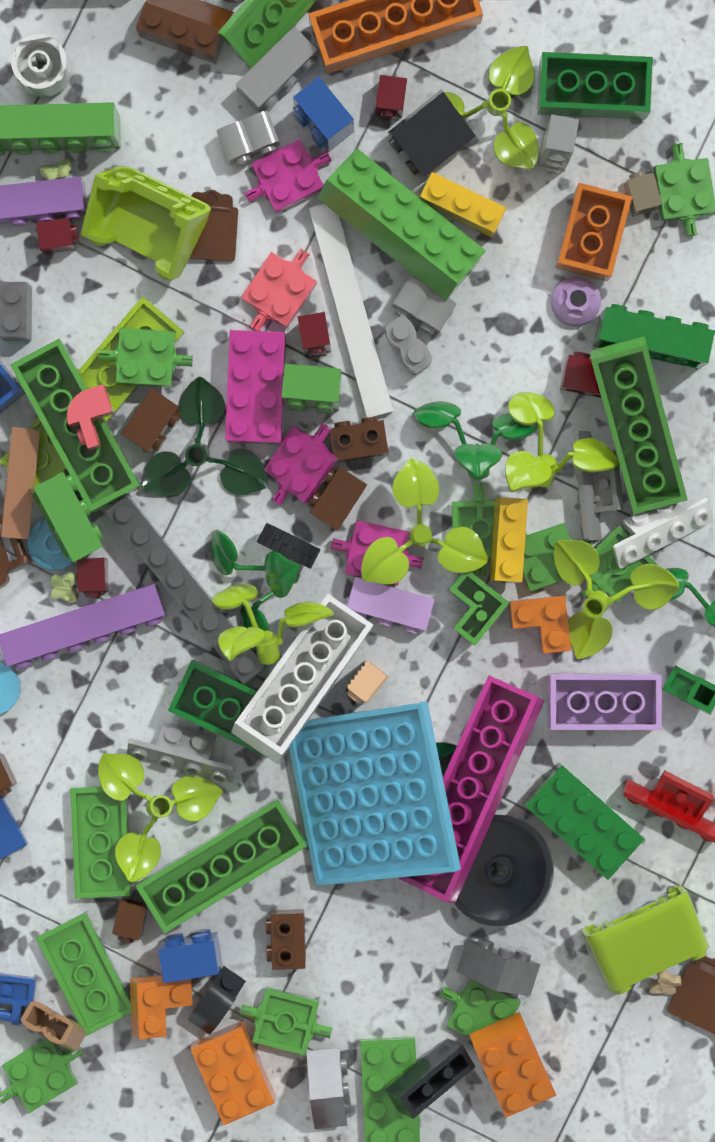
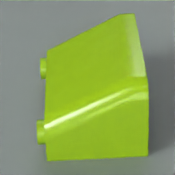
M117 166L95 175L81 235L90 239V242L97 246H105L116 241L156 261L154 269L159 277L173 281L181 276L208 221L211 207L134 168Z
M679 884L668 889L669 894L666 899L661 895L657 897V901L610 922L607 920L602 922L603 928L601 925L594 927V924H591L581 929L609 992H616L617 995L623 994L632 988L631 985L690 958L694 961L707 955L708 941L690 896L682 885Z

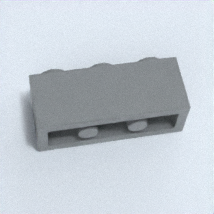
M294 26L236 83L237 91L259 113L265 109L269 111L276 105L279 100L277 97L284 90L288 92L297 84V77L303 71L308 73L317 64L318 50Z
M551 114L543 135L538 166L544 167V171L550 173H560V170L565 171L574 152L579 119Z

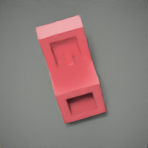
M102 384L86 389L77 394L68 407V425L71 427L81 426V429H77L81 445H87L89 450L101 447L93 420L114 414L107 388Z

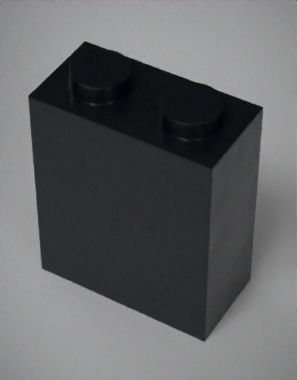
M438 91L387 132L391 137L388 142L397 154L402 152L407 158L405 165L414 176L419 174L423 178L476 137L443 91Z

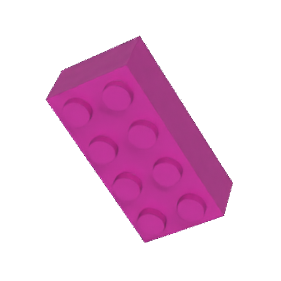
M230 330L225 439L227 443L281 445L284 405L282 388L286 352L285 332Z

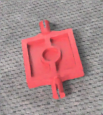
M300 249L292 262L283 260L271 252L241 298L252 305L258 312L251 325H249L255 331H260L267 319L277 321L288 328L317 285V281L305 274L301 269L310 256L303 249Z

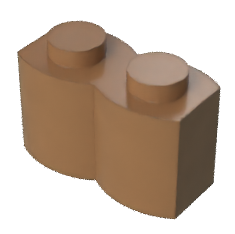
M30 1002L21 1017L22 1023L28 1029L67 1050L77 1051L86 1035L85 1029L80 1024L39 1002Z

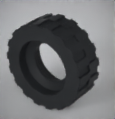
M267 522L257 540V543L309 569L312 568L321 550Z

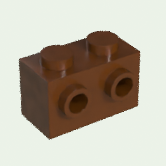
M151 388L121 435L150 454L154 450L158 452L166 441L164 434L168 428L173 429L182 416L179 414L181 408Z
M377 416L361 419V424L351 425L350 421L334 423V428H331L330 437L333 455L338 458L336 463L389 454L384 420L378 421Z
M338 466L336 471L331 468L323 480V483L327 485L320 494L316 491L308 503V506L312 507L309 513L337 531L368 485L340 466Z
M304 909L272 910L271 918H266V935L271 934V945L266 947L267 962H272V970L305 969Z

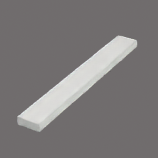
M325 204L310 207V216L366 417L393 412L391 400L340 217Z

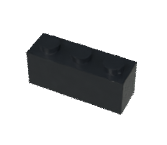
M447 1038L387 1087L385 1091L398 1112L414 1119L476 1066L462 1044Z

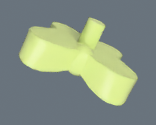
M65 159L58 165H43L39 169L42 177L46 178V180L62 179L61 177L69 175L72 164L70 159Z
M68 572L63 576L53 575L50 579V584L54 586L51 596L55 599L62 598L69 603H75L79 597L78 592L73 587L77 579L76 575L72 572Z

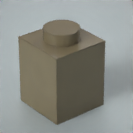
M640 171L629 176L630 179L623 186L626 195L632 196L630 204L632 217L658 210L662 205L654 173L645 174V171Z

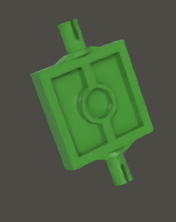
M675 143L671 145L674 161L653 167V173L662 201V205L659 208L661 221L674 219L684 221L686 237L696 236L698 233L695 219L702 215L715 213V197L708 158L685 159L683 143Z
M120 328L119 343L116 351L99 349L98 361L115 362L117 368L116 384L172 388V376L176 366L192 367L193 355H177L175 350V332Z
M473 482L474 499L466 502H452V529L467 527L473 530L481 539L487 557L491 558L495 501L485 499V482H480V493L479 482ZM486 564L481 567V576L487 575ZM480 568L475 570L476 576H480Z
M565 523L526 535L523 578L526 581L529 592L564 581L556 569L554 547L555 543L560 539L572 540L569 537Z
M617 526L595 548L600 557V566L596 573L589 575L592 578V590L604 591L612 597L625 588L633 586L630 576L634 569L645 564H658L647 555L624 568H619L616 563L613 546L631 536L620 526ZM587 588L583 592H581L583 596L587 595ZM627 594L617 599L616 602L619 603Z
M471 978L459 994L444 986L439 997L454 1003L447 1026L469 1038V1034L514 1015L521 1003L520 999L506 992L495 991Z
M267 986L263 1001L258 1008L242 1004L239 1014L255 1019L256 1029L252 1042L306 1056L308 1044L314 1034L330 1039L333 1028L317 1024L316 1013L319 1000Z
M45 1038L9 1060L2 1067L10 1079L11 1086L0 1092V1098L9 1093L0 1101L4 1104L17 1095L23 1101L28 1112L31 1113L78 1084V1081L71 1070L70 1062L83 1055L82 1049L73 1055L72 1053L75 1051L68 1050L64 1053L55 1043Z

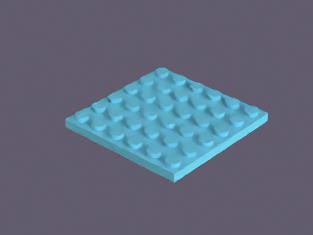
M428 701L308 720L289 747L316 886L448 873L461 869Z

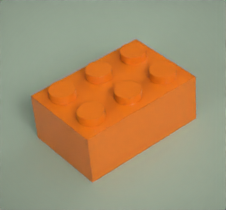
M578 183L574 192L555 268L608 282L613 274L632 196Z
M520 1012L469 1034L477 1056L506 1118L557 1096Z
M243 1020L192 1043L190 1050L223 1125L275 1103L276 1094Z

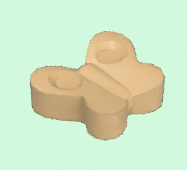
M661 971L657 973V980L649 983V992L652 994L666 993L674 995L676 993V986L682 985L681 977L678 975L673 976L667 971Z

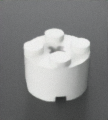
M33 34L19 42L20 44L13 51L11 66L16 78L29 94L38 97H49L59 93L68 86L71 76V64L63 47L56 40L45 34ZM45 62L43 69H38L40 68V63Z

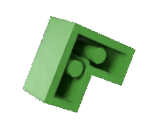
M472 572L461 573L448 589V591L468 606V609L452 629L476 646L508 606L509 602Z

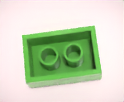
M285 364L282 388L284 405L288 406L290 411L306 412V408H316V413L332 415L333 410L339 411L342 383L341 369Z
M64 472L30 488L29 491L67 562H75L103 547L100 541L104 538L98 526L91 525L87 517L91 513L84 500L80 501L76 497L74 491L78 489L71 475L65 476Z

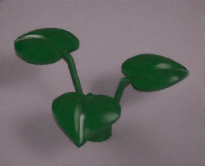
M197 377L188 385L180 402V413L184 422L189 425L200 423L195 444L190 445L186 449V460L181 463L180 457L174 452L162 451L155 454L148 462L141 489L146 493L156 496L177 495L186 490L191 482V474L184 467L188 464L197 467L206 462L225 465L221 471L220 479L224 488L233 494L246 495L265 489L268 485L267 473L264 471L265 467L256 454L247 449H235L230 453L228 461L211 457L209 448L201 443L205 423L214 424L221 419L225 411V401L219 390L205 378Z

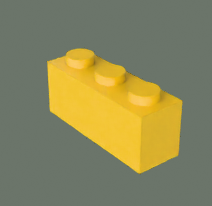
M434 172L431 173L420 195V199L435 211L490 238H493L506 210V207Z
M495 498L489 581L522 582L528 499Z

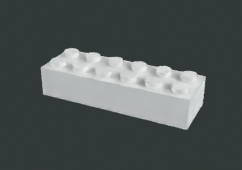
M327 594L321 604L331 609L335 616L327 617L304 626L236 720L231 732L276 764L279 763L373 627L372 623L329 594Z

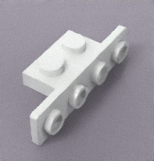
M704 498L685 509L676 503L633 514L622 520L624 529L631 537L613 546L617 566L624 568L711 523L714 520L711 502Z

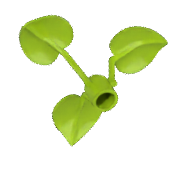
M519 46L502 53L491 64L488 73L489 81L492 85L501 89L494 90L486 102H482L481 105L468 112H464V102L458 95L451 92L444 93L463 119L483 109H487L493 116H501L505 132L499 133L494 140L493 150L496 158L506 166L531 170L535 167L538 159L536 135L532 128L524 122H516L509 128L508 113L506 112L511 104L510 94L521 95L527 92L534 82L535 74L528 46Z
M520 392L514 394L508 405V412L511 418L523 425H533L536 422L538 425L537 457L535 458L527 451H518L512 453L507 459L505 476L511 492L523 488L551 486L555 473H561L562 467L571 458H573L572 464L575 468L586 472L606 471L619 466V460L613 451L605 443L594 438L577 440L573 444V452L567 453L562 461L557 464L553 456L543 455L542 421L553 419L554 407L552 403L544 396L533 392Z
M414 458L409 459L396 475L392 491L395 500L400 505L407 508L416 505L417 525L410 531V540L399 548L396 541L390 537L377 539L369 546L362 561L361 574L363 581L379 584H394L401 581L409 569V560L402 552L413 544L423 547L429 542L442 546L438 553V561L445 569L451 572L466 573L484 566L488 562V557L481 539L473 530L467 527L454 528L446 534L444 542L433 538L430 528L422 524V505H432L437 501L439 483L432 470L426 464Z
M560 539L555 543L554 561L560 577L572 586L580 585L584 579L587 581L586 594L588 598L583 604L584 611L573 614L568 621L570 643L576 659L590 657L601 651L610 642L613 635L612 624L608 619L601 617L609 607V604H613L614 601L625 594L634 591V599L638 605L645 609L654 610L666 605L680 588L679 582L668 570L657 565L645 564L632 571L630 578L633 586H629L614 596L608 597L603 591L592 590V578L589 575L596 573L600 566V557L596 549L589 543L579 540Z
M236 584L216 593L212 597L213 605L219 609H232L243 604L252 624V627L249 628L233 627L219 635V648L230 662L240 653L256 646L258 660L261 664L276 663L281 658L278 645L283 644L282 636L285 624L288 627H299L335 616L331 609L317 602L305 601L294 604L285 609V617L280 620L276 637L272 631H263L258 628L248 602L258 597L256 587L250 584Z
M104 753L100 758L98 766V776L103 791L110 798L118 801L128 798L132 791L135 795L148 801L146 811L152 817L141 836L133 832L127 833L116 844V862L129 882L138 881L147 876L157 865L161 856L160 843L157 839L152 837L146 838L153 825L157 823L158 818L168 816L172 811V806L176 804L177 814L182 819L192 822L199 821L211 812L216 801L223 793L222 789L205 778L185 776L178 779L172 785L171 791L175 798L174 800H170L164 795L152 797L135 788L141 785L144 780V768L138 759L128 754Z

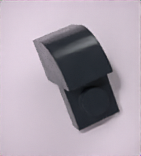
M223 966L187 1020L211 1035L236 1000L246 980Z

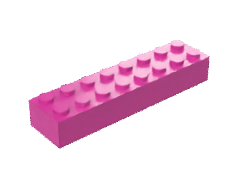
M488 675L443 777L461 869L456 872L399 877L398 879L445 902L456 903L545 700Z

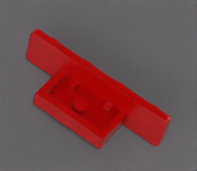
M664 770L652 790L630 779L626 780L623 796L631 803L640 804L650 809L656 816L665 817L675 822L680 828L684 830L689 829L700 835L705 841L715 843V823L703 817L713 801V794Z

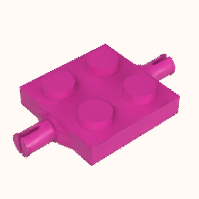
M299 139L251 163L257 175L259 186L244 192L250 203L264 195L270 201L277 214L319 193L324 185L318 175V168L332 162L328 151L312 158L306 152Z
M321 423L314 436L307 434L299 426H293L273 455L264 471L272 476L280 485L272 497L276 504L282 505L289 493L294 494L303 503H309L338 460L336 456L328 451L323 443L332 430L328 425Z
M356 520L354 533L349 542L333 538L331 550L347 552L345 575L362 578V561L367 549L374 541L390 537L396 541L399 548L408 542L410 532ZM408 549L402 552L407 556L409 566L422 568L424 557L408 555ZM399 582L390 585L398 586Z

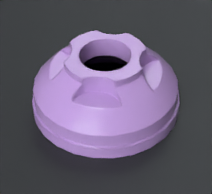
M573 276L564 279L556 286L551 297V306L555 316L564 324L582 326L591 322L598 314L601 306V296L597 286L592 281L581 276ZM575 291L582 292L586 297V302L581 307H576L570 302V295Z

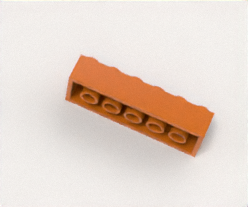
M348 0L308 14L309 24L326 74L479 25L483 18L479 0Z

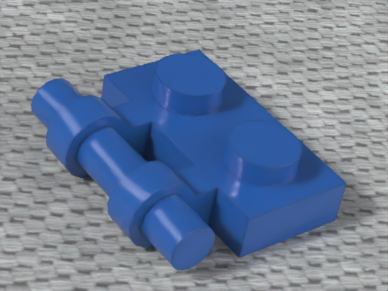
M0 973V1003L13 1005L12 1011L0 1010V1021L11 1022V1025L20 1026L22 1023L21 1017L24 1014L22 1007L28 1006L30 1002L35 1000L37 977Z

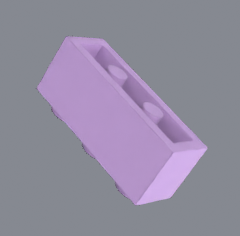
M355 577L347 607L364 619L367 618V615L378 617L377 623L393 627V623L396 622L404 625V631L419 634L420 629L424 631L427 629L435 599L379 583L365 582L363 579Z

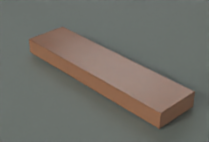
M11 427L0 537L29 540L33 496L29 489L35 485L40 430Z

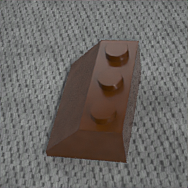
M146 0L136 25V30L140 38L216 64L224 43V39L218 32L234 15V12L202 0Z

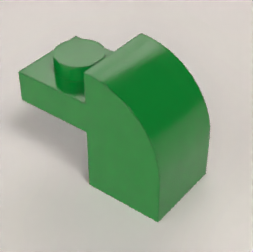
M675 665L662 690L711 715L715 708V685Z

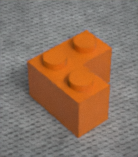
M565 596L508 601L510 628L538 626L541 653L571 651Z
M162 975L129 978L132 1034L139 1040L167 1037L165 1009L192 1006L191 979L163 983Z

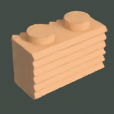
M368 660L364 661L365 665H361L358 673L354 674L351 682L347 683L349 689L347 695L358 704L362 701L368 704L388 679L384 672Z

